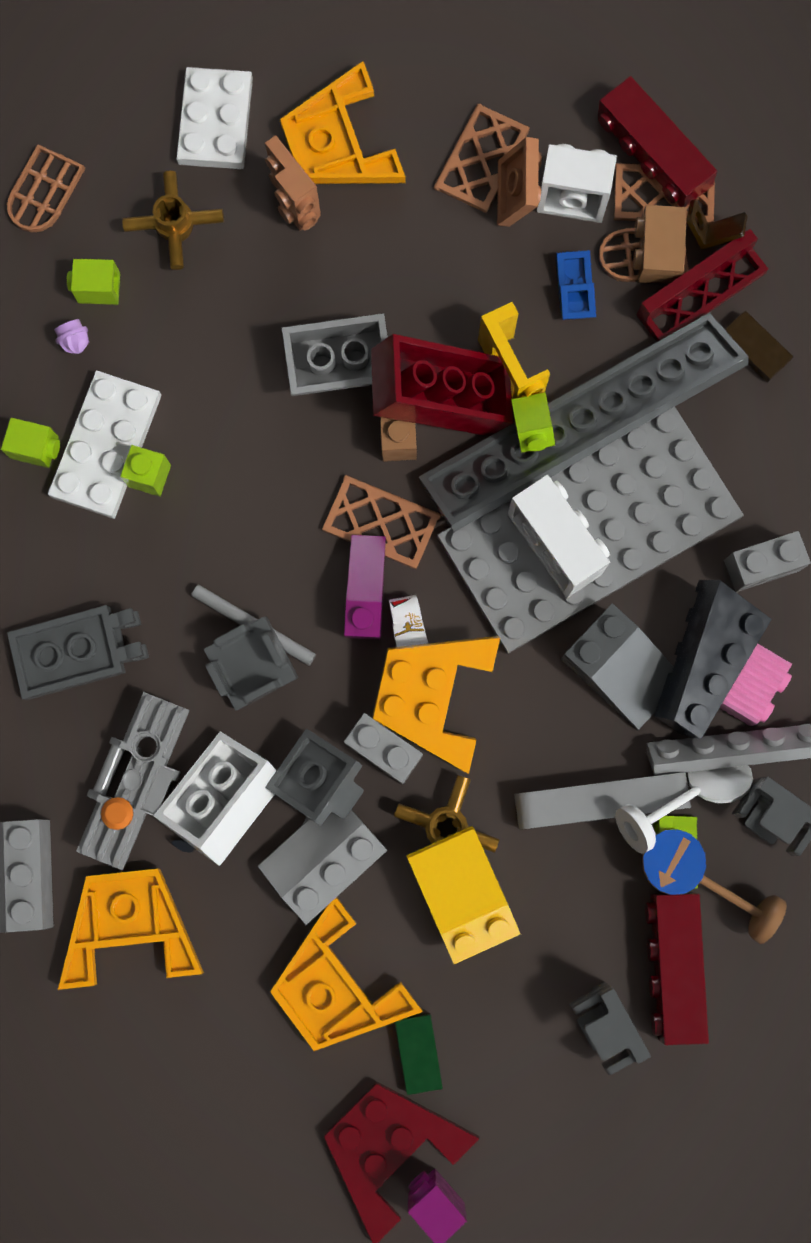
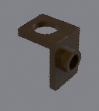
M694 199L690 201L686 220L701 250L716 245H725L732 240L743 237L748 217L743 212L708 223L697 200ZM696 217H697L698 222H699V228H698V225H697V222H696Z

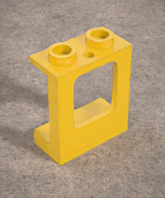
M510 302L481 316L478 341L484 353L499 356L511 379L512 399L544 393L550 377L549 370L547 369L527 379L508 340L514 338L519 314L514 303Z

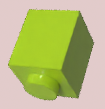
M73 259V269L67 273V287L79 304L118 305L120 271L114 260Z
M546 392L511 399L521 453L541 451L546 447L556 446Z
M10 418L1 450L10 459L50 468L52 459H56L58 456L60 440L58 439L59 436L49 426Z
M131 445L120 477L130 488L161 497L171 464L164 454Z

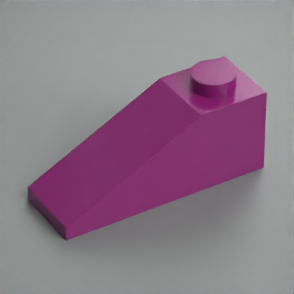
M351 535L344 631L346 638L381 640L386 536Z

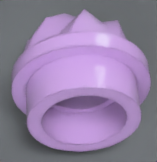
M79 319L69 321L54 329L57 335L55 341L57 344H60L65 352L79 354L89 343L88 329L86 326H82Z

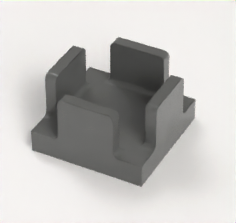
M267 616L251 624H243L213 640L214 644L204 649L210 661L209 664L205 665L219 694L221 696H228L235 711L299 678Z
M306 729L265 788L322 826L331 812L345 819L363 794L364 790L354 782V778L362 768V765Z
M769 777L753 779L750 791L740 800L732 814L737 818L746 817L749 813L743 823L746 828L769 844H774L777 839H780L785 844H790L786 852L791 856H800L811 841V806Z
M603 981L592 988L593 991L569 1004L575 1014H579L599 1002L597 1007L577 1017V1022L591 1048L597 1051L602 1060H606L601 1065L609 1076L633 1062L639 1064L651 1057L616 991Z

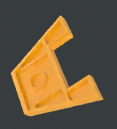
M364 61L280 119L291 155L314 184L406 183L405 174L395 149L363 158L345 105L374 97L373 86Z
M492 636L388 648L374 707L373 719L469 774L477 740L469 736L444 732L446 714L457 666L461 665L492 672L500 637Z
M160 868L86 876L58 990L97 985L96 948L163 941L166 978L204 973Z
M337 897L328 904L270 991L313 1051L423 1012L401 981L374 1003H371L329 947L331 943L357 924Z

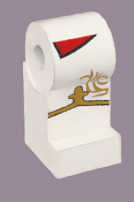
M411 595L389 600L396 647L428 644L417 596Z

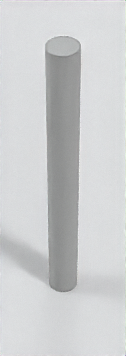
M199 584L192 592V597L239 625L251 624L258 620ZM274 629L286 653L308 666L312 664L316 657L315 653Z

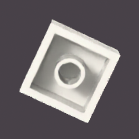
M549 144L541 184V200L537 207V213L602 223L611 194L617 155H611L599 149L591 151L575 149L569 144Z

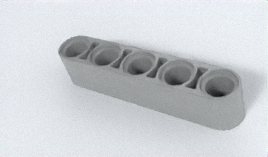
M686 772L514 794L519 830L615 818L616 810L627 804L636 806L644 814L653 813L688 791ZM690 800L675 810L691 808Z

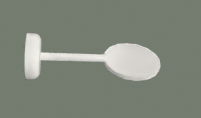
M746 765L688 772L690 790L648 816L633 805L627 804L619 808L615 813L618 828L628 844L637 852L644 854L651 850L656 842L652 823L697 795L706 801L718 804L732 803L742 799L750 791L753 783L751 768Z

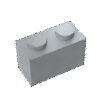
M799 531L735 551L724 560L735 592L799 572L811 564Z
M365 713L344 741L346 746L402 785L423 757V753Z

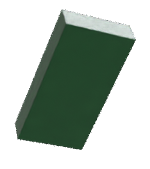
M431 1013L396 1021L407 1095L443 1089Z

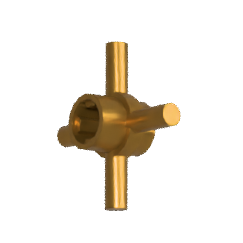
M169 170L163 173L165 195L156 200L153 205V215L122 218L124 232L156 229L162 238L168 240L170 268L181 270L184 268L182 241L190 236L193 225L224 222L223 209L191 212L187 204L178 197L176 172ZM178 215V220L172 221L171 216Z
M457 775L447 806L437 808L431 814L399 803L394 817L424 827L427 837L432 844L444 839L440 836V830L436 827L437 823L444 822L446 817L453 819L452 825L457 828V832L468 828V824L460 810L471 780ZM475 831L483 849L495 853L499 839Z

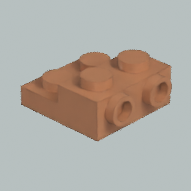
M275 135L265 142L268 155L265 161L271 170L268 176L277 189L274 194L280 203L277 207L278 211L288 224L293 222L299 231L302 229L308 230L317 223L321 216L317 186Z

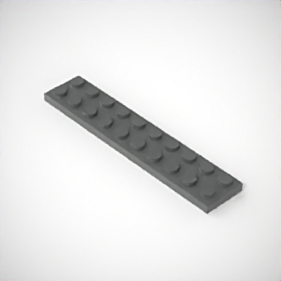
M708 313L548 403L556 446L546 447L541 451L521 453L515 422L419 476L420 483L452 531L455 532L512 500L514 496L547 474L549 477L556 475L748 365L749 356L717 320Z

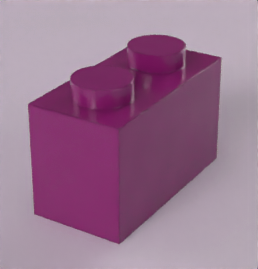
M435 1168L429 1174L423 1171L410 1183L409 1189L411 1191L408 1193V1213L434 1243H445L467 1222L464 1201Z

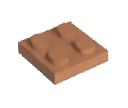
M524 138L498 160L497 225L510 227L538 207L541 200L538 171L542 162V156L539 152V139Z

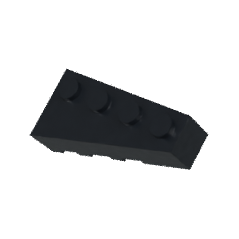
M720 580L698 581L695 590L698 593L693 608H689L685 622H688L683 640L678 642L674 654L677 655L672 673L667 675L654 715L679 734L697 739L703 737L772 620Z

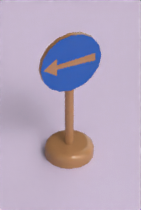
M675 829L664 830L655 835L656 842L654 847L642 855V866L648 882L658 891L669 895L685 894L695 889L700 883L752 915L748 925V934L754 941L763 944L774 935L786 912L787 905L785 900L776 895H771L755 907L704 876L706 870L705 852L700 842L690 833Z

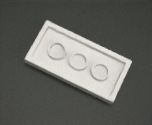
M96 370L48 495L53 499L115 519L127 488L126 483L120 477L131 445L141 448L143 446L162 396L160 391Z

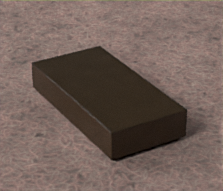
M746 310L725 329L749 356L748 365L767 383L794 357Z

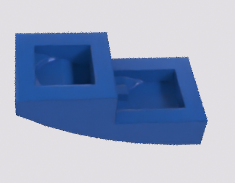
M590 250L556 253L557 281L562 320L595 318L594 283H592Z

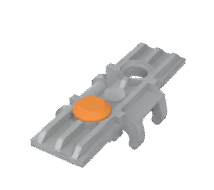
M143 692L123 741L111 737L109 744H112L104 765L93 790L89 789L87 797L96 800L97 803L76 852L120 870L124 869L146 814L153 816L161 807L170 783L172 781L178 782L181 772L167 767V764L190 710ZM145 737L153 738L157 745L155 753L150 757H144L141 748L138 747L140 740ZM126 750L131 752L132 756L115 797L112 798L107 796L106 793L122 755Z

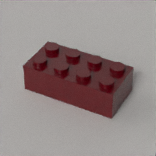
M397 334L390 335L371 348L373 416L490 436L513 424L511 379L499 356Z

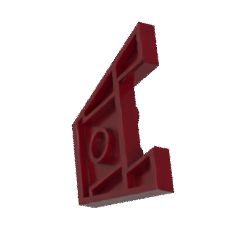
M376 1082L324 1136L372 1243H379L401 1220V1216L377 1189L427 1138L453 1166L479 1140L478 1135L379 1082Z

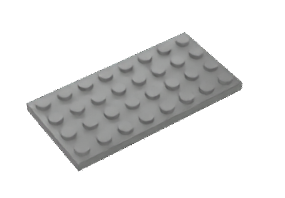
M673 407L550 477L553 482L557 480L562 484L568 494L566 501L574 511L576 509L581 511L588 521L589 527L587 530L594 540L599 538L610 553L608 557L610 564L603 574L569 598L565 597L507 515L511 500L455 532L451 528L438 534L437 538L496 636L500 637L499 642L505 652L509 654L731 525L744 515L676 407Z

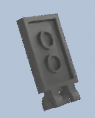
M104 605L7 632L22 699L30 700L125 674L124 663L149 658L146 644L141 645V642H135L125 646L121 629L141 625L139 612H133V609L129 608L112 614L111 608Z

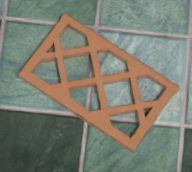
M477 104L436 181L434 189L487 213L498 192V173L491 175L486 160L504 156L526 138L530 127L481 104ZM479 115L490 119L493 126L475 132L474 129ZM508 129L519 132L520 134L515 143L506 146L501 132ZM496 134L500 149L483 154L478 139ZM473 141L478 156L460 161L458 155L465 143ZM481 163L485 178L468 183L463 168ZM458 170L463 185L450 187L444 184L449 172ZM486 184L489 185L490 191L484 202L473 197L471 189Z
M615 164L614 220L636 221L637 217H642L646 205H656L663 198L667 200L662 192L661 184L655 178L653 180L649 179L643 173L640 164ZM623 171L639 172L643 176L631 187L622 179ZM646 181L660 193L648 204L635 192ZM715 181L714 185L706 191L707 197L703 193L696 199H699L706 206V215L704 216L708 223L714 222ZM630 196L642 209L639 212H622V202ZM669 202L672 206L680 207L677 202L674 204Z
M345 475L322 531L351 543V535H362L363 532L380 526L387 541L385 557L417 570L436 523L441 518V514ZM352 485L366 491L368 498L349 504L346 493L349 486ZM384 498L398 504L401 511L382 518L376 501ZM371 503L377 521L359 527L352 510ZM418 512L430 517L428 526L415 532L409 514ZM348 513L354 530L345 532L332 525L337 516ZM404 517L410 534L392 541L385 524ZM423 536L420 542L418 537ZM413 540L417 548L413 560L398 554L395 546Z

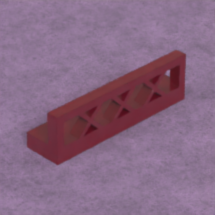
M748 229L743 237L732 240L641 303L637 317L657 342L708 314L768 272V267L753 249L758 238L751 229ZM743 257H746L756 269L750 275L734 273L736 262ZM730 267L729 272H724V270ZM713 278L728 280L727 290L722 294L708 292L709 281ZM733 281H739L733 286ZM703 286V291L697 290L698 288ZM687 296L702 298L700 309L696 312L681 310L682 299ZM706 299L712 300L711 302L706 304ZM677 303L676 309H672L671 307ZM660 314L675 316L673 328L664 334L653 321ZM680 317L686 318V319H684L682 322L679 323Z

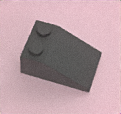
M613 603L560 659L637 731L656 712L667 675L672 673L674 668L643 631Z

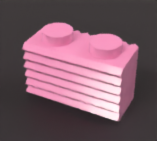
M757 644L720 708L749 726L756 725L759 721L764 723L774 709L775 705L771 703V700L777 691L782 693L791 680L792 675L788 671L792 664Z

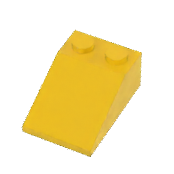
M473 826L406 855L454 964L520 935L508 903Z

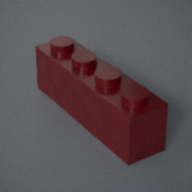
M631 76L600 99L598 110L600 125L605 131H612L619 139V144L623 151L629 156L633 155L640 162L643 173L649 179L653 180L655 178L661 184L662 192L669 202L673 204L677 202L680 207H687L691 200L697 199L714 185L718 172L716 168Z
M650 894L651 902H646L645 916L647 924H652L653 939H648L647 941L649 961H654L655 976H650L649 978L651 998H656L657 1013H652L651 1016L653 1035H658L659 1041L664 1045L709 1044L700 894Z

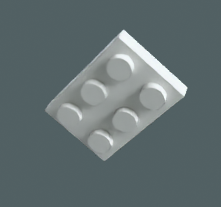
M186 67L177 151L179 165L244 169L253 81L252 72Z

